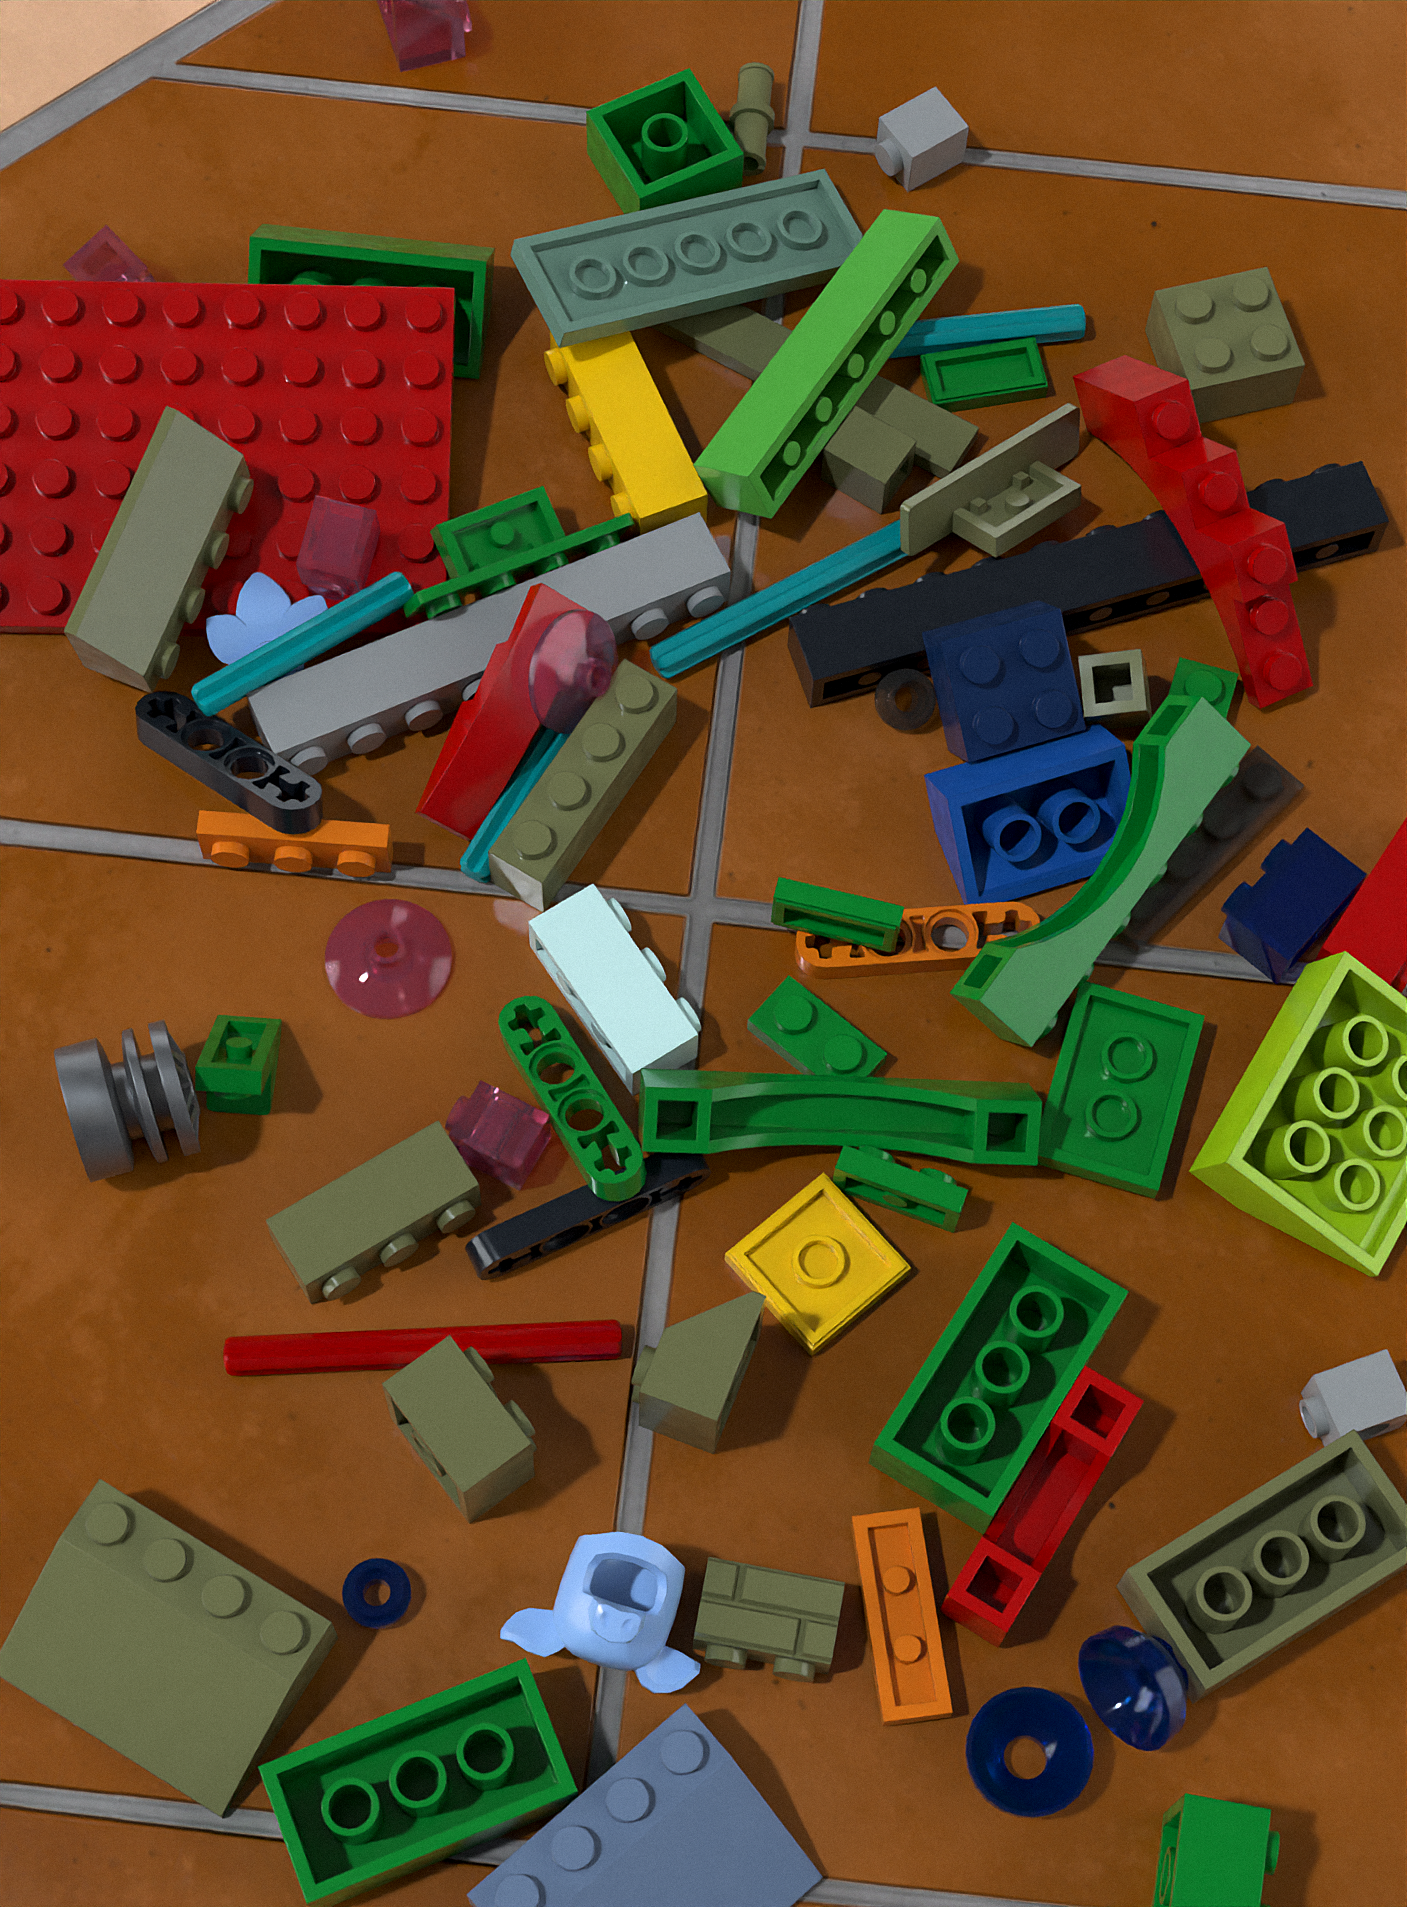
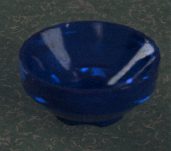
M1118 1625L1098 1631L1083 1642L1078 1657L1080 1679L1093 1709L1111 1732L1126 1744L1144 1751L1158 1750L1172 1740L1181 1731L1185 1723L1187 1690L1189 1686L1187 1671L1176 1659L1173 1648L1157 1636H1149L1136 1629Z
M1013 1688L995 1695L976 1714L966 1736L965 1759L968 1773L975 1788L989 1804L999 1811L1014 1817L1029 1819L1047 1817L1065 1809L1078 1798L1088 1783L1093 1768L1094 1748L1091 1733L1084 1718L1067 1700L1043 1688ZM1016 1739L1032 1740L1042 1749L1045 1757V1766L1042 1773L1037 1777L1020 1779L1008 1770L1004 1760V1752L1007 1745Z

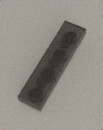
M1257 746L1239 763V771L1235 778L1227 786L1218 790L1203 811L1204 817L1200 826L1189 837L1181 841L1167 860L1168 866L1163 877L1154 886L1146 889L1130 911L1131 919L1128 925L1119 935L1114 937L1134 956L1150 943L1300 796L1304 784L1261 747Z

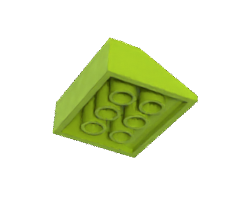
M1344 951L1306 964L1189 1172L1238 1209L1370 1277L1379 1275L1407 1223V998L1348 952Z

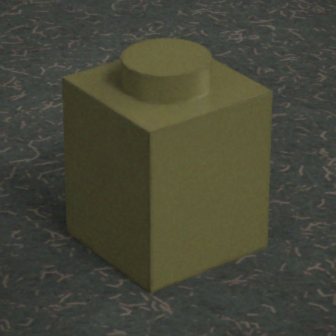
M855 406L820 452L823 455L820 480L877 513L882 514L913 470L917 440Z
M1141 649L1078 656L1083 711L1088 726L1100 723L1108 730L1147 725L1152 718L1147 664Z

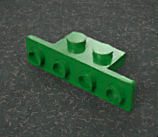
M544 486L437 524L430 533L451 579L415 593L402 608L407 618L426 612L430 620L462 607L463 604L460 598L480 592L482 598L517 585L514 578L533 571L535 577L568 565L569 561L567 558L585 551L587 556H591L621 544L619 537L635 523L631 514L626 513L565 536Z

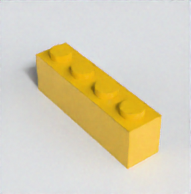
M630 331L562 348L558 347L550 332V350L544 352V361L548 374L555 386L563 384L569 398L566 399V408L573 428L577 433L585 431L592 446L588 447V454L597 479L599 481L608 479L615 494L611 496V505L615 518L630 513L635 523L631 527L635 538L700 512L706 523L708 494Z

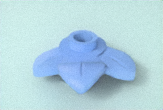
M255 572L240 591L236 606V616L224 614L211 616L206 619L207 639L215 656L221 662L230 665L328 609V606L322 595L309 596L292 604L287 593L275 580L264 573ZM305 663L274 681L304 670Z

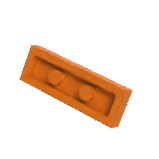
M199 810L196 835L203 859H211L214 863L224 867L240 868L252 862L274 864L281 870L296 873L309 871L312 867L338 869L339 872L352 877H368L375 872L391 873L394 849L389 824L322 819L315 829L293 835L276 831L251 814Z
M917 1507L852 1516L850 1524L882 1726L951 1717L953 1710L920 1509Z

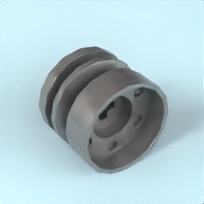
M164 1019L148 1023L154 1053L141 1055L132 1028L122 1031L123 1061L114 1064L110 1063L103 1046L97 1038L54 1050L56 1068L67 1113L81 1160L90 1182L133 1171L134 1154L132 1140L145 1137L157 1162L168 1161L169 1157L163 1131L176 1129L184 1156L201 1152L198 1140L199 1115L201 1112L184 1051L180 1050L172 1038Z

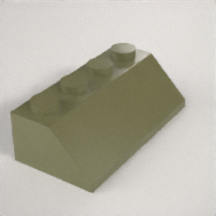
M168 406L165 407L64 629L65 635L85 668L149 693L154 692L160 678L166 680L172 674L180 653V645L176 644L178 636L185 622L192 624L196 620L205 596V590L200 587L209 567L217 569L220 566L229 544V534L225 533L234 512L242 514L246 509L254 486V480L250 479L251 475L242 453L180 411Z

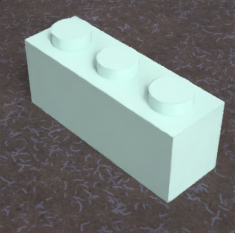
M591 884L528 921L530 947L632 1096L640 1092L641 1068L676 1070L697 1057V1032L701 1031V1024L697 1015L683 997L675 1001L662 983L666 980V974L661 963L648 947L641 951L628 934L632 930L630 921L621 905L614 898L605 901L596 886Z

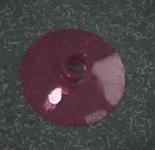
M575 609L561 614L545 629L535 647L528 678L530 702L538 720L546 728L554 732L571 734L595 699L604 694L608 689L611 677L618 668V652L614 634L608 623L597 613Z
M398 899L376 900L353 909L335 926L325 950L327 977L338 998L352 1010L377 1019L406 1017L430 1005L444 989L452 967L451 944L442 924L423 907ZM383 943H394L399 947L395 955L386 958L377 955L375 951Z

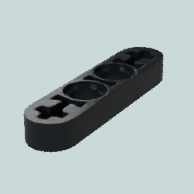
M153 692L143 696L137 702L135 715L138 739L160 756L276 831L293 835L301 834L315 829L321 823L323 817L321 785L302 770L217 716H205L195 702L177 692ZM206 744L221 746L218 749L209 751L192 749ZM246 772L264 774L262 777L253 779L235 777L240 773Z
M655 1153L644 1158L647 1172L646 1181L640 1192L633 1197L623 1201H606L597 1197L587 1184L481 1232L466 1244L465 1250L481 1280H489L510 1273L694 1189L711 1174L703 1154ZM626 1167L615 1171V1175L623 1173Z

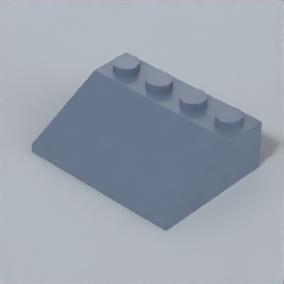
M685 1703L467 1894V1897L472 1907H791L814 1887L823 1876L734 1759Z

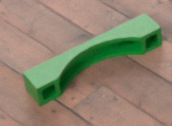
M1169 694L1133 742L1132 776L1125 811L1113 842L1094 874L1070 901L1044 921L1013 936L987 942L950 991V994L1002 1040L1032 1047L1037 1040L1047 1035L1054 1027L1058 1018L1057 1012L1074 989L1083 985L1091 976L1095 966L1094 961L1106 944L1126 928L1131 919L1130 911L1146 889L1154 886L1163 877L1168 866L1167 860L1183 839L1189 837L1200 826L1204 817L1203 811L1215 794L1235 778L1240 767L1239 761L1251 744L1202 696Z
M641 1068L637 1132L642 1152L711 1154L762 1146L846 1145L855 1147L872 1146L881 1149L915 1152L977 1164L1037 1166L1042 1100L1029 1083Z

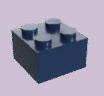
M1038 600L922 632L949 752L969 763L1086 730L1060 608Z

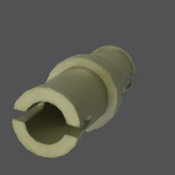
M752 62L740 68L738 73L737 103L731 108L729 126L734 131L733 137L744 153L743 176H756L764 171L766 166L767 135L774 129L775 113L772 107H770L774 72L768 65Z

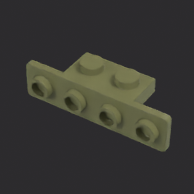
M1071 403L1065 404L905 500L900 506L901 551L909 556H914L954 532L990 555L998 557L1080 506L1082 485L1054 470L1078 454L1080 408Z

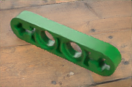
M522 996L510 1001L500 1012L498 1020L505 1050L589 1188L597 1197L606 1201H623L633 1197L640 1192L645 1184L647 1172L640 1145L553 1006L547 1000L537 996ZM529 1022L532 1027L539 1028L542 1044L536 1049L528 1032L524 1028L519 1029V1026ZM556 1063H565L574 1068L572 1076L563 1083L548 1084L540 1079L543 1070ZM593 1109L603 1115L601 1123L591 1130L578 1131L568 1125L571 1117L578 1111ZM609 1145L610 1153L620 1167L625 1166L626 1170L615 1175L610 1168L605 1169L600 1150Z

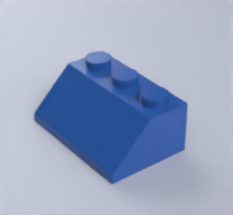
M1100 723L1086 726V730L969 763L965 762L924 775L935 832L964 905L1006 902L1094 874L1113 842L1125 811L1131 776L1124 743Z

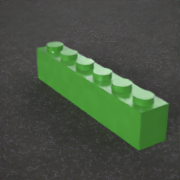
M883 209L693 464L716 506L772 519L960 261L940 217Z

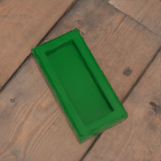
M1035 337L920 355L919 369L927 400L950 413L1046 398L1048 383Z
M778 877L773 896L771 922L773 925L887 952H895L904 906Z

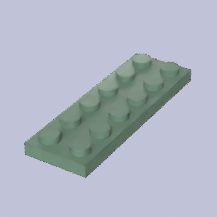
M821 169L515 239L510 255L558 347L562 348L828 283L860 242L863 235L826 170Z

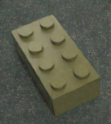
M1353 1429L1128 1568L1116 1587L1186 1695L1194 1704L1406 1570L1407 1504L1356 1430Z

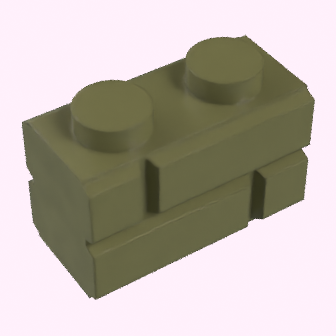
M709 1557L693 1638V1649L706 1651L704 1661L715 1666L729 1669H744L748 1659L774 1664L772 1674L777 1677L797 1682H813L815 1672L828 1675L830 1670L845 1582Z

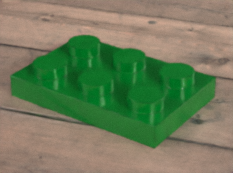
M1087 981L1078 987L1041 1117L1038 1165L1155 1199L1160 1187L1205 1015Z

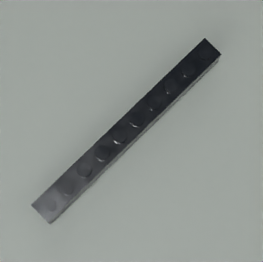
M1363 461L1340 466L1337 463L1327 464L1317 468L1310 475L1289 481L1272 479L1260 484L1253 491L1246 492L1250 508L1285 523L1297 573L1377 551L1389 523V519ZM1163 509L1147 515L1142 521L1125 526H1100L1087 533L1085 537L1063 543L1055 540L1045 541L1034 546L1026 553L1003 559L1000 556H991L976 562L968 569L949 574L932 572L918 578L913 584L891 590L886 588L870 589L860 594L854 600L833 606L825 603L809 606L798 615L790 617L787 647L809 707L813 708L931 675L922 632L1039 600L1061 609L1066 637L1206 599L1211 597L1180 534Z

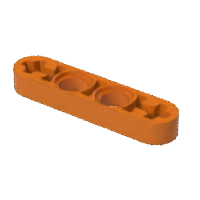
M1011 901L910 908L903 911L899 935L903 939L904 947L896 955L889 957L881 956L875 953L872 948L857 944L859 957L851 958L852 945H849V942L827 937L829 945L836 947L832 949L831 958H819L818 950L811 947H814L815 937L820 935L798 930L794 956L799 968L805 974L817 979L963 970L970 966L981 951V949L976 947L979 934L977 923L984 924L983 936H987L986 944L987 942L1007 937V935L1000 934L1002 933L1004 923H1014L1016 931L1020 933L1040 923V919L1031 907L1020 902ZM946 924L954 925L963 931L967 943L958 951H943L933 943L931 937L933 930Z

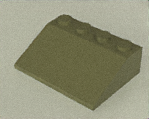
M99 1479L58 1539L1 1648L0 1677L223 1819L338 1640V1636L331 1621Z

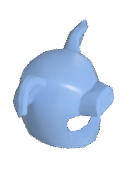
M607 1532L579 1536L562 1577L553 1610L536 1608L516 1612L500 1630V1638L502 1640L515 1643L527 1652L542 1657H547L566 1648L573 1655L602 1667L623 1671L634 1670L641 1686L654 1694L670 1693L682 1689L700 1672V1663L686 1654L665 1645L675 1621L683 1589L685 1567L665 1547L641 1535Z

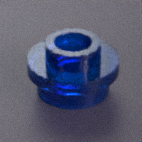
M383 1558L368 1559L356 1565L347 1575L342 1589L343 1603L350 1617L358 1624L373 1629L385 1628L398 1622L407 1612L412 1597L410 1581L405 1571L393 1561ZM374 1584L386 1585L390 1589V1597L387 1602L380 1606L368 1604L365 1601V1593L370 1586Z

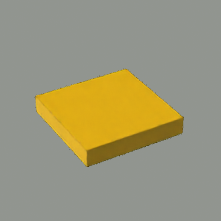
M824 1172L725 1253L726 1263L752 1291L766 1296L765 1306L811 1357L906 1278L911 1270L909 1264Z

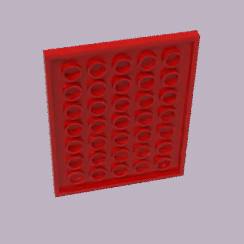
M0 279V633L65 634L64 629L166 406L180 411L242 453L251 475L250 479L254 480L252 495L246 509L242 514L234 512L225 533L229 534V544L220 566L217 569L209 567L200 587L205 590L201 610L192 624L184 623L179 636L207 637L206 619L208 617L224 614L236 616V606L240 591L255 572L264 573L275 580L287 593L292 604L309 596L322 595L328 609L397 571L406 577L414 594L448 581L447 569L430 531L437 524L450 520L455 288ZM403 608L348 639L380 640L429 619L426 612L407 618Z

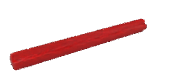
M609 1319L231 1336L225 1339L223 1363L227 1374L231 1376L396 1369L406 1367L449 1335L462 1352L472 1346L486 1364L616 1359L621 1356L623 1350L622 1327L619 1321Z

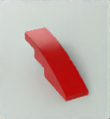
M543 583L530 586L508 641L496 644L473 699L461 703L416 808V814L466 841L473 839L505 788L537 731L575 654L591 618V611Z

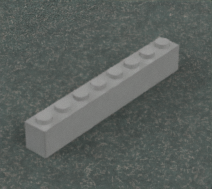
M700 512L254 689L246 694L251 718L265 748L311 776L325 768L328 762L352 752L354 754L371 752L381 746L389 737L409 729L421 731L430 728L438 723L444 715L459 710L463 701L473 699L496 644L508 641L530 586L543 583L592 612L591 618L570 664L577 661L586 663L602 658L612 647L634 638L638 640L652 638L665 630L669 624L686 617L693 616L698 618L713 613L723 602L729 600L731 570Z

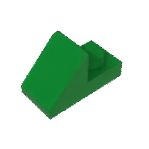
M217 1015L195 1066V1091H206V1106L208 1110L254 1115L269 1114L273 1102L282 1019Z

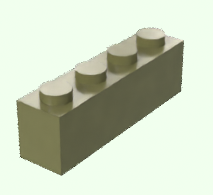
M626 659L621 662L488 851L491 883L542 913L546 911L676 723V687Z

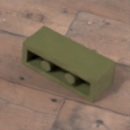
M438 1120L266 1220L273 1243L312 1305L323 1297L328 1301H332L348 1294L360 1284L361 1275L381 1263L385 1267H390L404 1261L418 1249L419 1244L417 1242L440 1229L442 1233H449L462 1227L474 1217L476 1213L475 1208L482 1205L479 1183Z

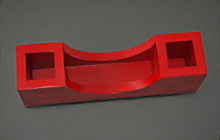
M1086 1365L1084 1366L1010 1494L947 1593L939 1612L999 1648L1131 1426L1144 1400Z

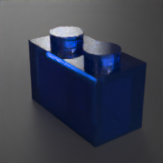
M1308 827L1292 844L1282 839L1270 851L1260 866V869L1265 874L1253 887L1245 881L1242 882L1221 908V911L1227 917L1218 938L1275 984H1278L1349 906L1367 875Z

